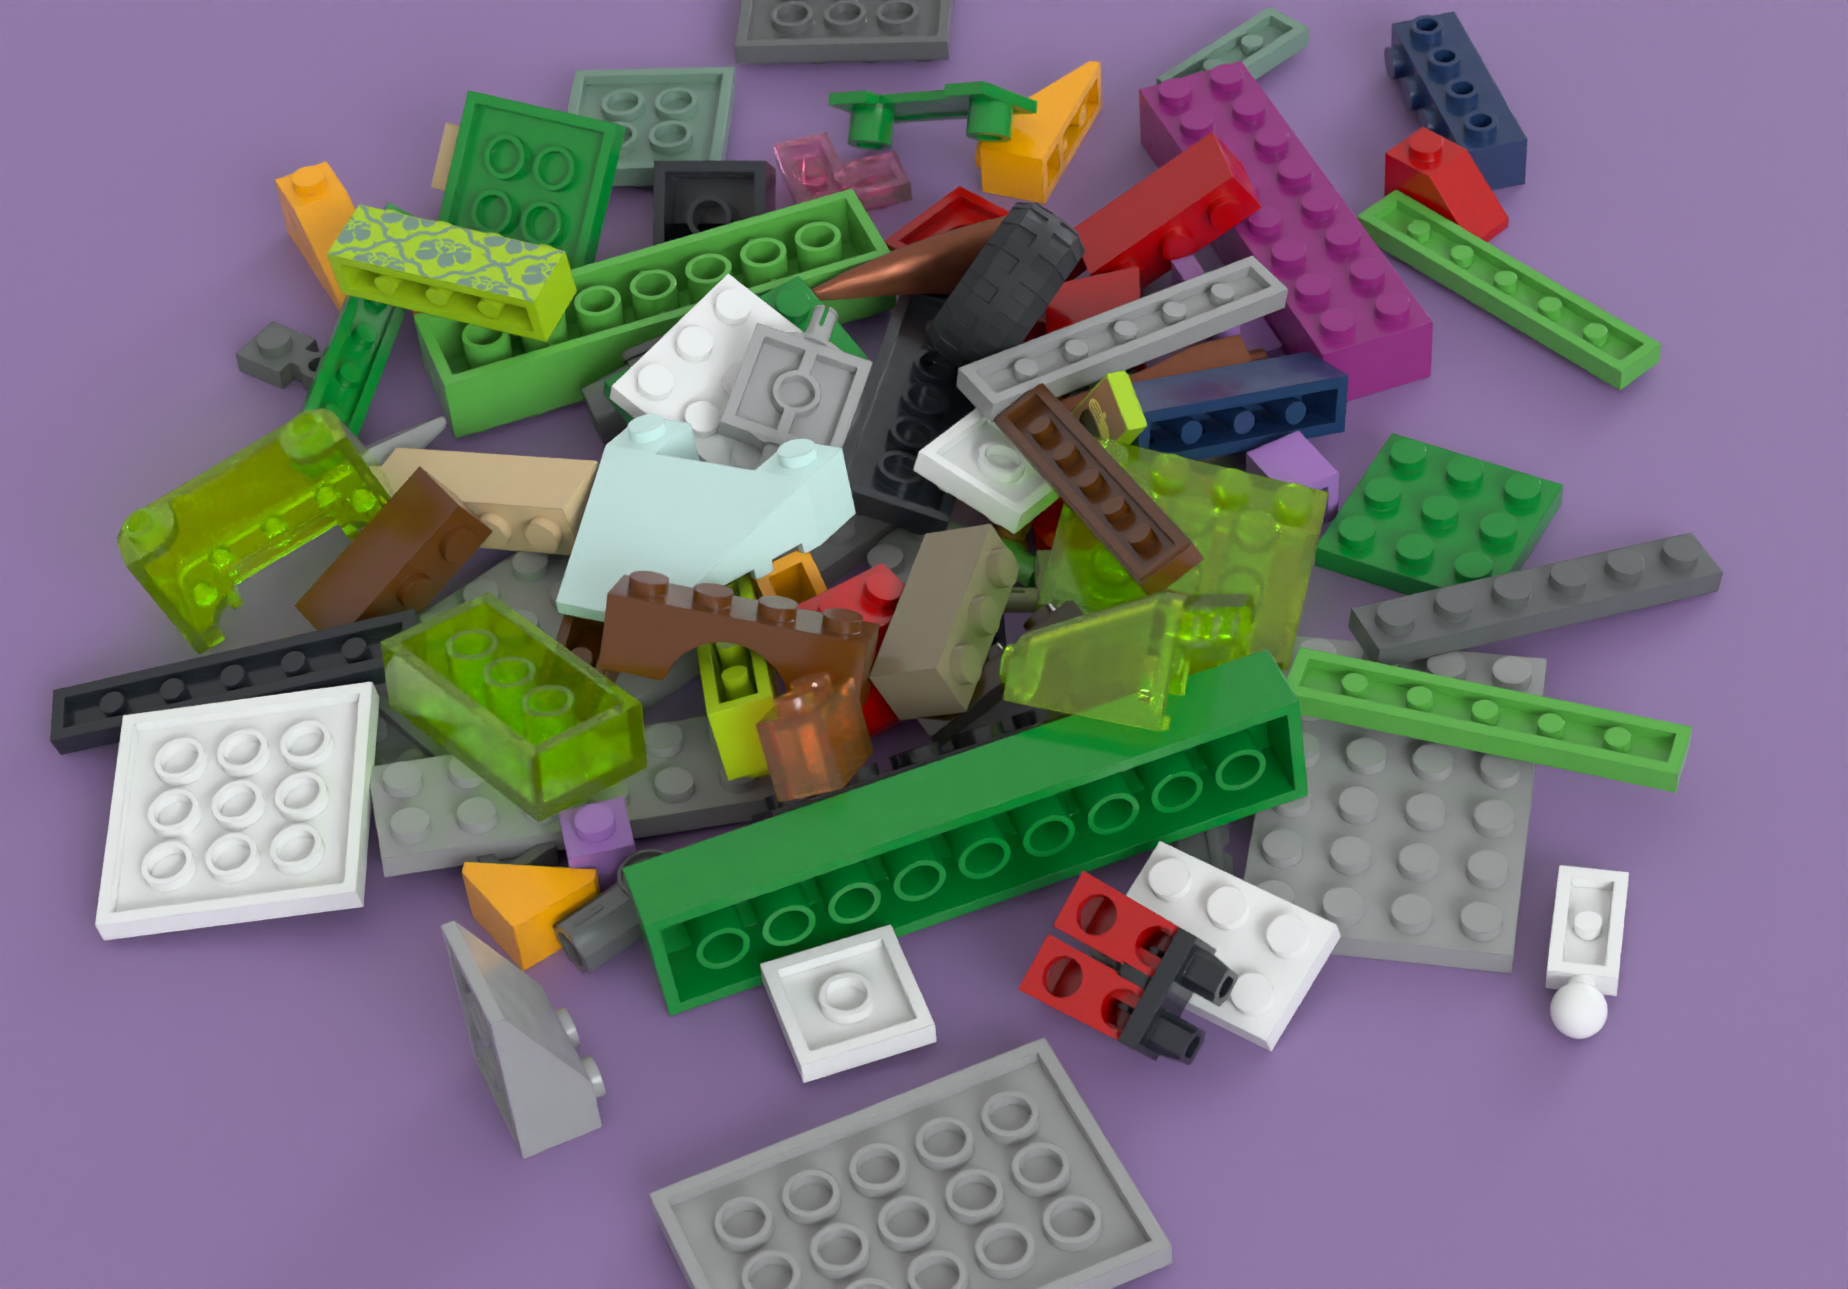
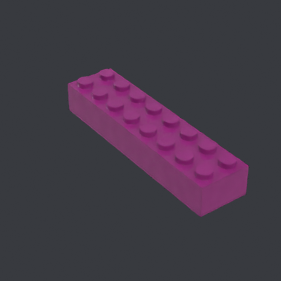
M1242 61L1221 64L1210 70L1181 78L1167 79L1162 83L1139 89L1141 144L1158 169L1212 131L1242 163L1262 208L1209 244L1224 266L1254 256L1288 289L1285 308L1263 316L1281 342L1282 351L1285 355L1310 352L1348 374L1347 401L1431 377L1433 321Z

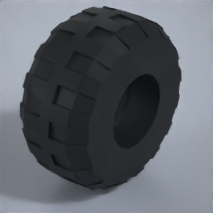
M1016 202L929 326L927 332L934 346L933 349L960 368L1020 345L1086 250L1079 237V233L1060 217L1036 202Z

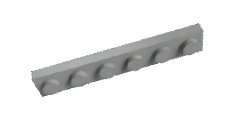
M1250 256L958 368L956 387L992 423L997 416L1038 384L1043 383L1055 397L1061 396L1099 381L1108 373L1127 370L1285 308L1288 289L1254 256Z

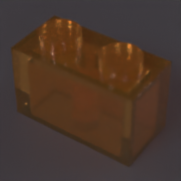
M823 672L799 678L790 683L791 690L787 694L773 700L774 707L756 723L778 802L843 789L874 753L853 677L831 681L829 673Z

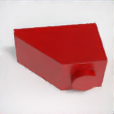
M1421 127L1385 153L1384 197L1398 190L1486 242L1508 227L1509 218L1467 149L1425 127Z

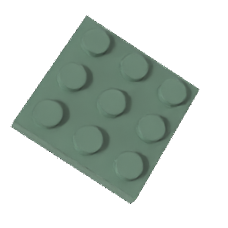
M735 66L575 70L567 113L626 127L612 186L649 187L654 185V161H725L737 86Z

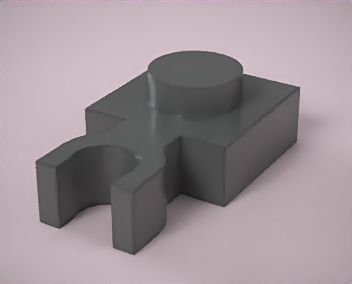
M272 321L235 355L239 370L245 374L281 389L287 387L293 380H297L303 383L305 390L308 391L323 352H319L315 338Z

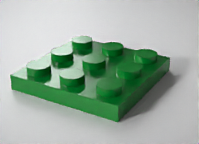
M468 90L438 221H444L453 226L479 232L497 233L506 238L536 245L545 244L552 246L555 249L565 251L570 269L592 264L596 257L626 127L607 121Z
M1391 433L1316 545L1315 566L1405 595L1519 571L1562 504L1563 484Z

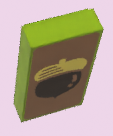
M1125 370L1106 374L1071 412L1114 459L1147 427L1143 411L1129 375Z

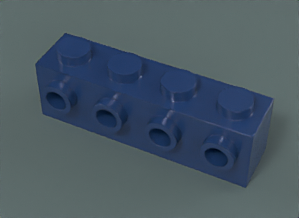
M1455 11L1433 16L1422 15L1412 20L1392 23L1391 46L1386 47L1384 50L1386 71L1391 80H1398L1401 86L1404 105L1408 111L1414 110L1418 117L1419 129L1425 127L1467 149L1491 190L1525 184L1528 139Z
M1302 352L1134 382L1132 386L1146 419L1147 427L1117 458L1122 461L1124 466L1141 471L1253 450L1298 430L1306 439L1345 432L1349 375L1310 352Z

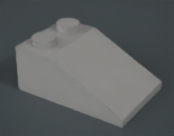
M453 920L440 925L474 1061L522 1158L526 1159L601 1128L602 1124L596 1098L606 1095L605 1086L593 1058L589 1055L580 1059L575 1050L576 1047L580 1046V1040L568 1010L565 1007L554 1010L542 985Z

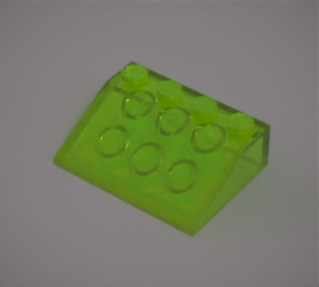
M1093 436L1194 543L1204 560L1153 600H1150L1064 503L1037 610L1051 602L1058 608L1067 600L1069 602L1073 600L1087 617L1088 626L1228 660H1236L1268 649L1280 670H1288L1329 492L1306 487L1298 483H1289L1246 473L1239 469L1225 468L1183 458L1176 454H1167L1141 448L1113 439Z

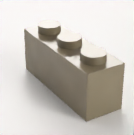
M991 524L927 533L923 538L869 675L870 680L899 720L967 712L1020 569L1014 554L1005 546Z

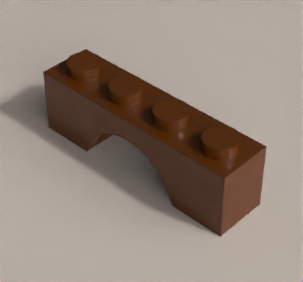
M635 571L630 573V575L624 574L608 592L598 668L663 681L679 658L689 650L708 643L726 642L747 647L769 661L778 671L786 686L791 706L857 719L869 699L871 687L869 675L874 665L880 624L863 621V616L858 612L843 608H830L824 610L823 613L800 609L796 601L782 596H763L758 600L733 596L734 592L732 589L714 583H701L695 585L694 588L669 583L667 576L652 571Z

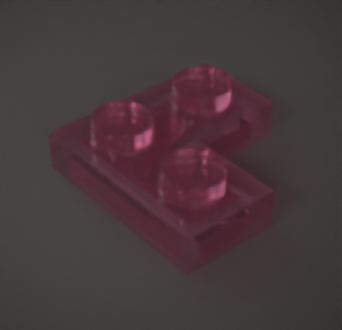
M827 132L774 144L776 163L795 205L853 188L866 211L881 210L891 205L912 200L911 182L895 151L841 163Z

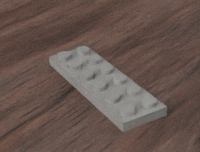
M708 716L372 766L370 790L384 877L464 865V862L478 863L477 856L493 854L498 860L519 857L537 844L550 841L556 844L557 851L564 850L565 844L557 810L612 798L624 797L633 839L751 821L752 815L768 810L765 797L777 794L772 773L763 777L751 778L745 776L728 781Z

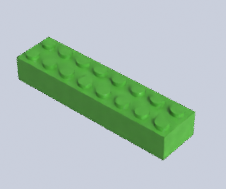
M853 188L571 269L577 292L547 342L426 313L415 314L413 317L425 370L456 439L584 401L581 394L582 388L627 365V363L623 362L621 353L665 335L727 274L731 275L758 297L798 275L811 290L856 266L889 253L890 250ZM896 295L821 301L827 310L831 307L838 313L837 321L839 324L868 318L874 314L894 309L897 303Z

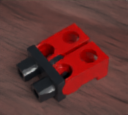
M1083 871L1053 927L1116 961L1113 968L1104 965L1048 934L1018 990L1155 1061L1160 1055L1166 1059L1190 1065L1204 1042L1206 1032L1180 1018L1193 993L1220 1007L1227 1000L1236 984L1238 974L1214 955L1216 952L1215 948L1197 936Z

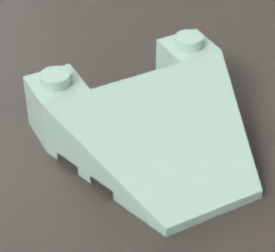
M657 414L642 415L633 419L625 430L605 446L556 599L558 613L604 622L608 592L624 574L630 575V573L635 571L661 573L669 578V583L692 588L701 583H714L724 586L750 572L751 578L755 580L762 578L774 571L772 559L798 546L799 552L803 554L820 546L856 514L842 448L815 444L809 439H794L782 444L777 452L756 470L700 461L691 423L664 419L661 415Z

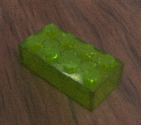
M490 592L381 641L390 706L538 823L648 768L641 702Z

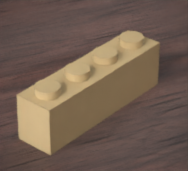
M396 447L361 492V496L373 519L420 466L453 491L493 531L479 548L571 555L599 464L594 460Z

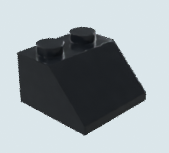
M654 161L653 246L775 211L776 168L767 161Z

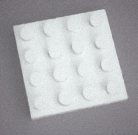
M373 682L123 715L95 926L103 940L364 907L372 803L370 778L372 766L375 763L380 698Z

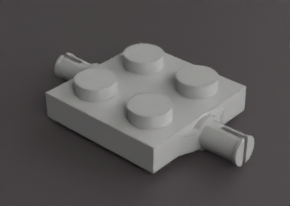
M817 305L814 307L806 333L784 332L757 323L722 414L717 434L755 446L758 450L762 451L756 469L776 453L782 444L794 439H809L815 444L843 448L873 362L845 353L829 342L835 322L838 320V313L831 307H829L823 326H820L826 306Z

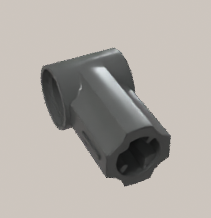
M646 849L630 855L620 865L617 872V883L553 925L557 941L565 950L570 961L583 974L585 972L591 973L642 938L622 868L665 854V851Z

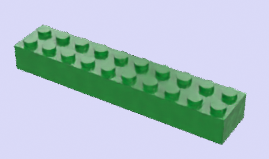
M1268 649L624 867L622 870L647 956L669 1015L672 1016L762 985L761 963L890 924L896 937H900L1074 877L1083 871L1088 872L1156 848L1160 841L1169 844L1307 796L1308 785L1300 703Z

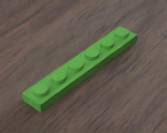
M1398 190L1393 191L1357 215V219L1378 247L1618 390L1623 389L1660 362L1661 343Z
M1299 647L1287 677L1289 685L1299 700L1301 715L1674 793L1677 792L1691 744V726Z

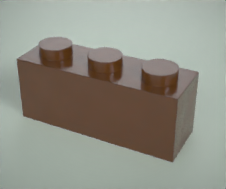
M419 466L295 604V607L317 631L415 609L419 615L463 564L473 556L475 551L493 531L453 491Z

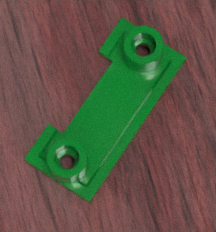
M985 81L945 84L944 90L880 95L867 90L829 93L828 101L829 106L850 113L848 145L867 150L891 149L894 124L953 119H967L966 137L970 139L993 143L1009 142L1012 135L1013 115L1036 114L1037 112L1036 100Z

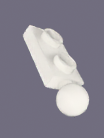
M1559 865L1546 988L1558 989L1551 1001L1550 1015L1555 1027L1562 1034L1570 1038L1584 1039L1599 1032L1604 1026L1608 1014L1607 1003L1603 995L1617 996L1629 872Z

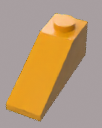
M1089 61L1030 96V99L1037 101L1036 114L1013 115L1011 141L1003 143L978 141L975 151V165L977 168H981L983 192L1036 203H1046L1103 107L1101 62Z
M327 161L314 166L302 167L292 174L275 179V184L288 234L340 312L346 294H342L327 252L356 209L346 189Z

